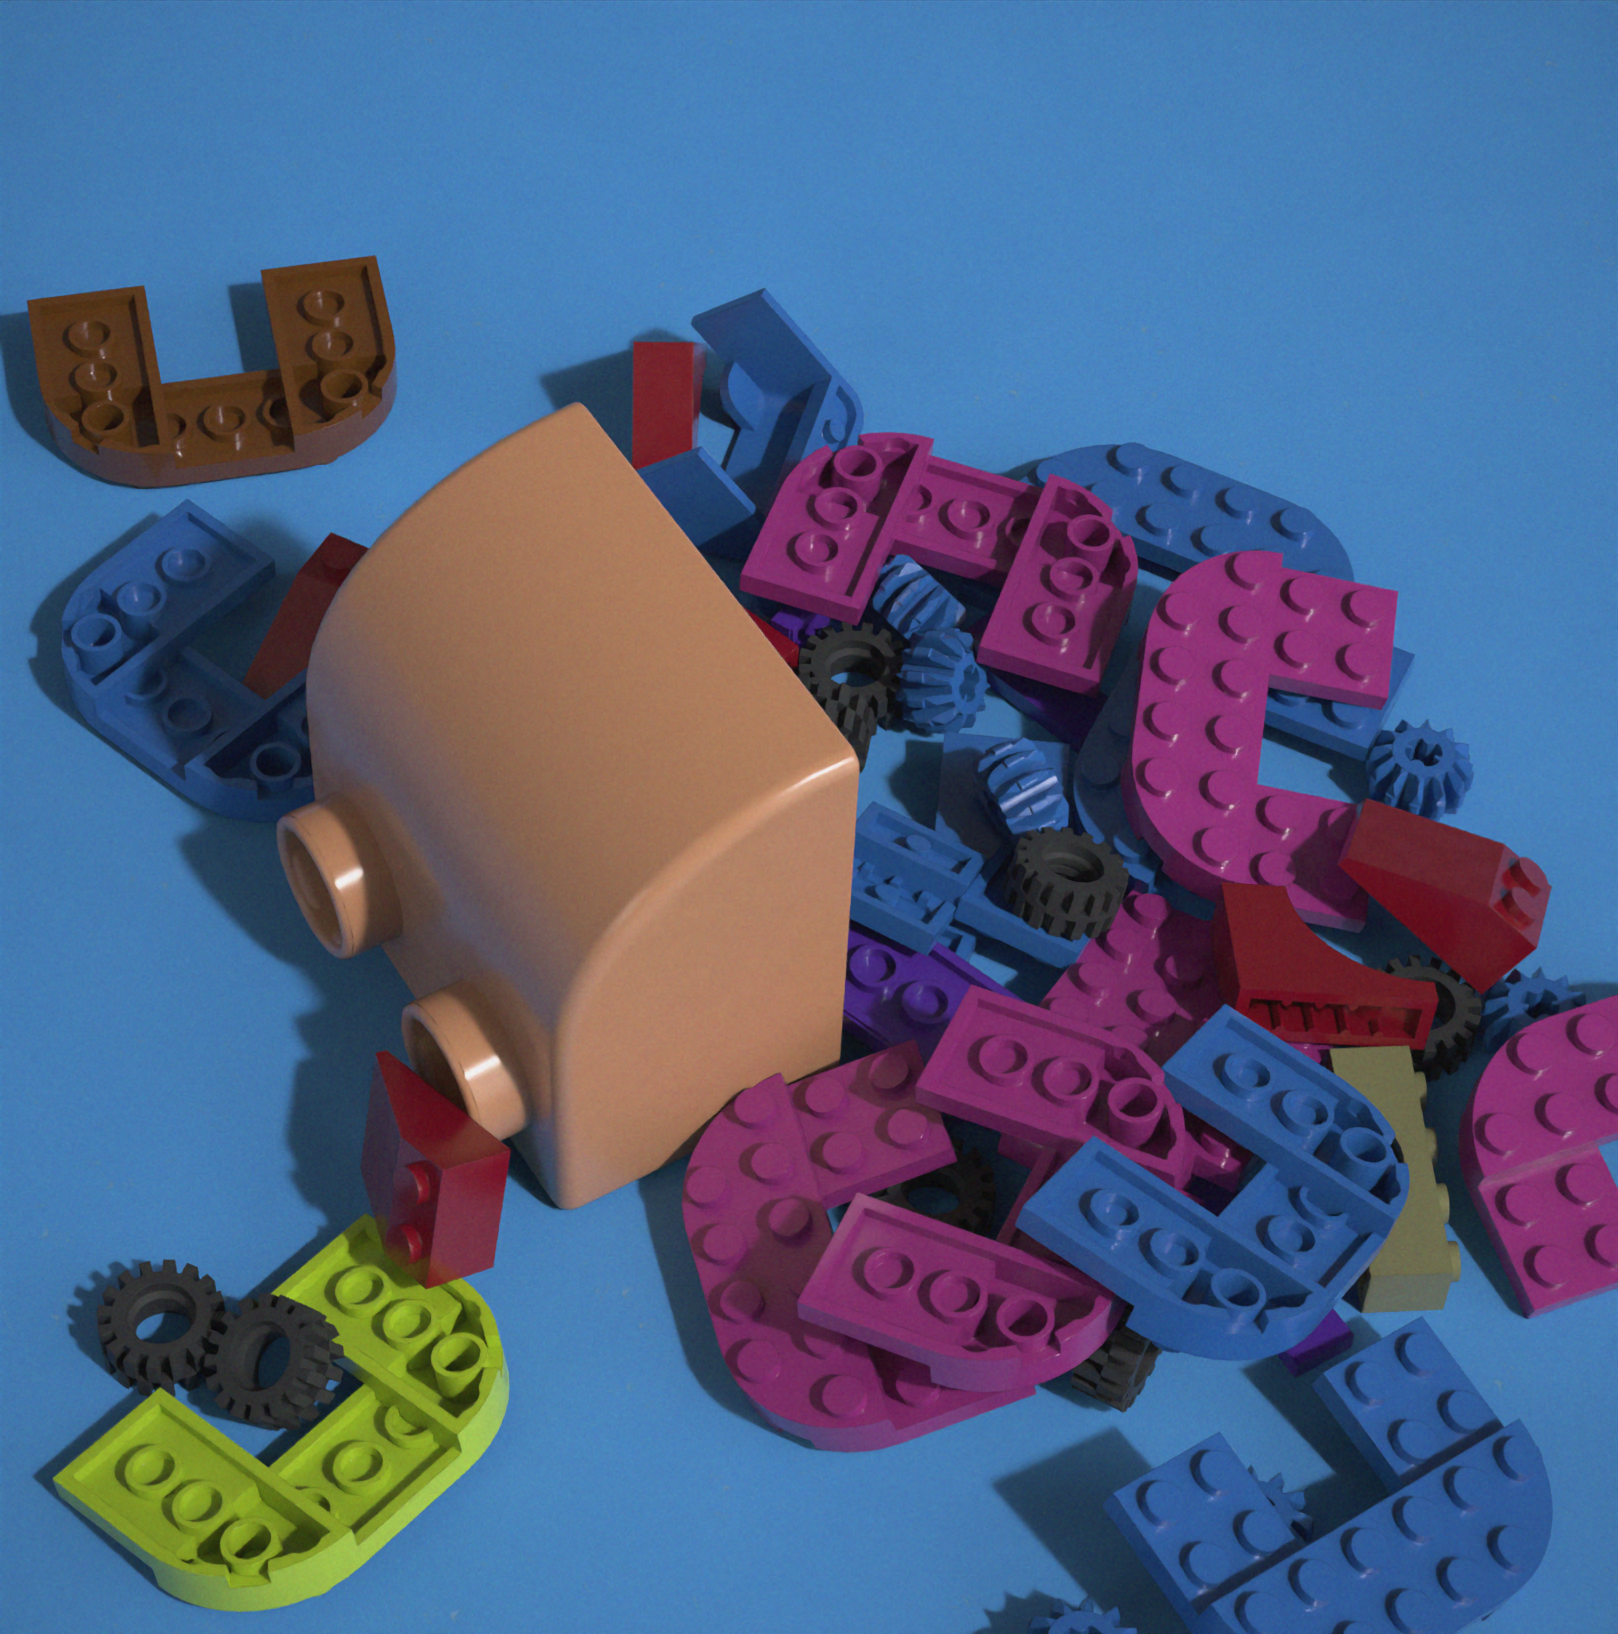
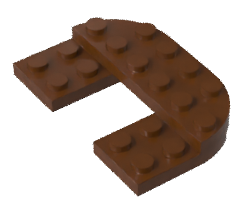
M376 255L261 270L262 289L278 368L161 384L144 285L27 300L44 417L52 439L69 459L88 472L114 482L132 485L138 489L257 475L314 465H326L334 462L338 457L364 443L379 429L389 415L397 393L395 340Z

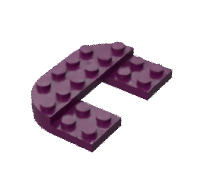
M896 432L858 435L857 445L847 446L835 452H832L828 445L803 459L788 475L741 572L739 590L857 626L888 555H908L917 563L1003 588L979 644L976 662L1097 698L1123 627L1128 624L1137 584L1138 559L1131 536H1122L1121 532L1111 521L1113 510L1092 492L1072 481L1051 473L1043 489L932 456L933 438Z
M1250 550L1222 554L1207 559L1185 571L1166 589L1154 608L1138 647L1136 660H1139L1128 755L1121 772L1122 800L1130 827L1137 840L1139 841L1144 838L1152 850L1164 862L1161 870L1185 889L1202 898L1216 903L1221 882L1286 886L1289 899L1303 922L1360 933L1367 922L1369 893L1337 865L1358 805L1259 785L1257 782L1268 687L1382 710L1388 699L1398 591L1282 567L1283 553Z
M971 984L915 1085L916 1103L1044 1147L1001 1231L994 1241L857 1192L797 1301L798 1318L930 1366L931 1382L974 1392L1009 1391L1030 1387L1056 1378L1086 1360L1112 1333L1128 1303L1014 1226L1023 1205L1093 1135L1180 1192L1184 1176L1185 1123L1181 1104H1176L1172 1094L1164 1084V1072L1143 1050L1130 1041L1098 1026Z
M1614 995L1544 1018L1516 1033L1496 1052L1480 1074L1470 1093L1466 1110L1461 1115L1458 1150L1463 1178L1526 1319L1618 1288V1188L1598 1146L1618 1140V995Z
M915 1039L791 1085H787L780 1072L744 1090L710 1123L695 1147L686 1170L682 1194L683 1219L724 1361L747 1401L762 1419L780 1433L785 1430L793 1435L811 1440L817 1449L847 1453L885 1449L1037 1394L1034 1385L1009 1391L974 1392L931 1382L930 1366L798 1318L797 1301L834 1235L827 1212L828 1209L852 1201L857 1192L869 1195L958 1162L941 1111L916 1103L915 1085L926 1066Z

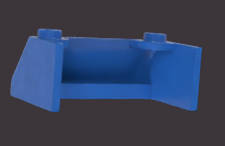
M766 288L695 315L691 321L692 327L726 364L719 382V402L723 410L741 427L725 471L702 446L636 470L698 551L747 561L775 499L792 470L807 456L828 445L832 452L847 446L857 445L858 435L861 434L864 424L863 408L856 392Z

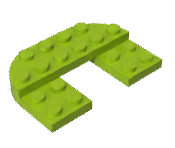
M367 1213L362 1215L271 1293L278 1297L281 1294L324 1314L327 1317L325 1321L335 1325L340 1334L331 1341L342 1345L344 1349V1358L332 1361L364 1384L270 1467L264 1465L160 1387L52 1478L58 1495L151 1567L159 1587L181 1600L220 1611L248 1612L279 1608L325 1594L333 1586L349 1577L458 1480L486 1451L501 1426L509 1400V1371L497 1324L489 1306L483 1297L462 1278L427 1290L384 1254L375 1219Z

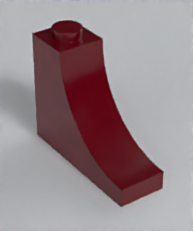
M633 342L632 466L635 470L698 447L701 390L705 368L707 367V343Z
M1221 882L1209 933L1222 1006L1227 1004L1283 1041L1371 1047L1409 1046L1410 1049L1424 1050L1439 1001L1434 982L1417 981L1383 973L1358 963L1336 951L1320 939L1303 922L1289 899L1286 886Z

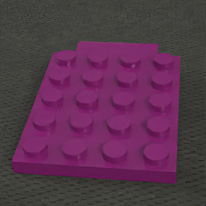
M1132 890L1121 903L1110 929L1106 933L1100 931L1098 937L1092 938L1077 962L1070 965L1039 1003L1038 1007L1113 1032L1143 1050L1161 1068L1222 1007L1209 933L1211 921L1201 920L1172 908L1170 902L1162 896L1149 893L1140 894ZM1284 1041L1323 1067L1327 1063L1329 1049L1338 1048L1339 1044ZM1182 1108L1185 1123L1184 1176L1180 1192L1203 1207L1204 1200L1186 1192L1197 1176L1235 1193L1260 1157L1250 1150L1241 1147L1233 1139L1198 1116ZM1001 1132L998 1154L1032 1170L1044 1147Z

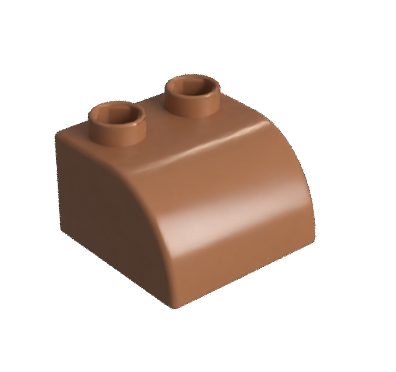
M574 402L505 436L467 460L436 483L409 506L377 538L351 570L336 592L320 623L311 648L306 673V711L315 801L285 813L277 822L276 832L280 860L289 886L302 914L325 949L338 959L345 960L380 945L415 996L416 1000L409 1002L403 1008L401 1019L404 1046L412 1070L498 1140L502 1141L509 1137L553 1203L559 1208L566 1210L580 1208L693 1153L701 1136L717 1115L744 1090L755 1086L764 1079L781 1072L787 1085H791L840 1066L860 769L858 757L851 744L589 410L582 403Z

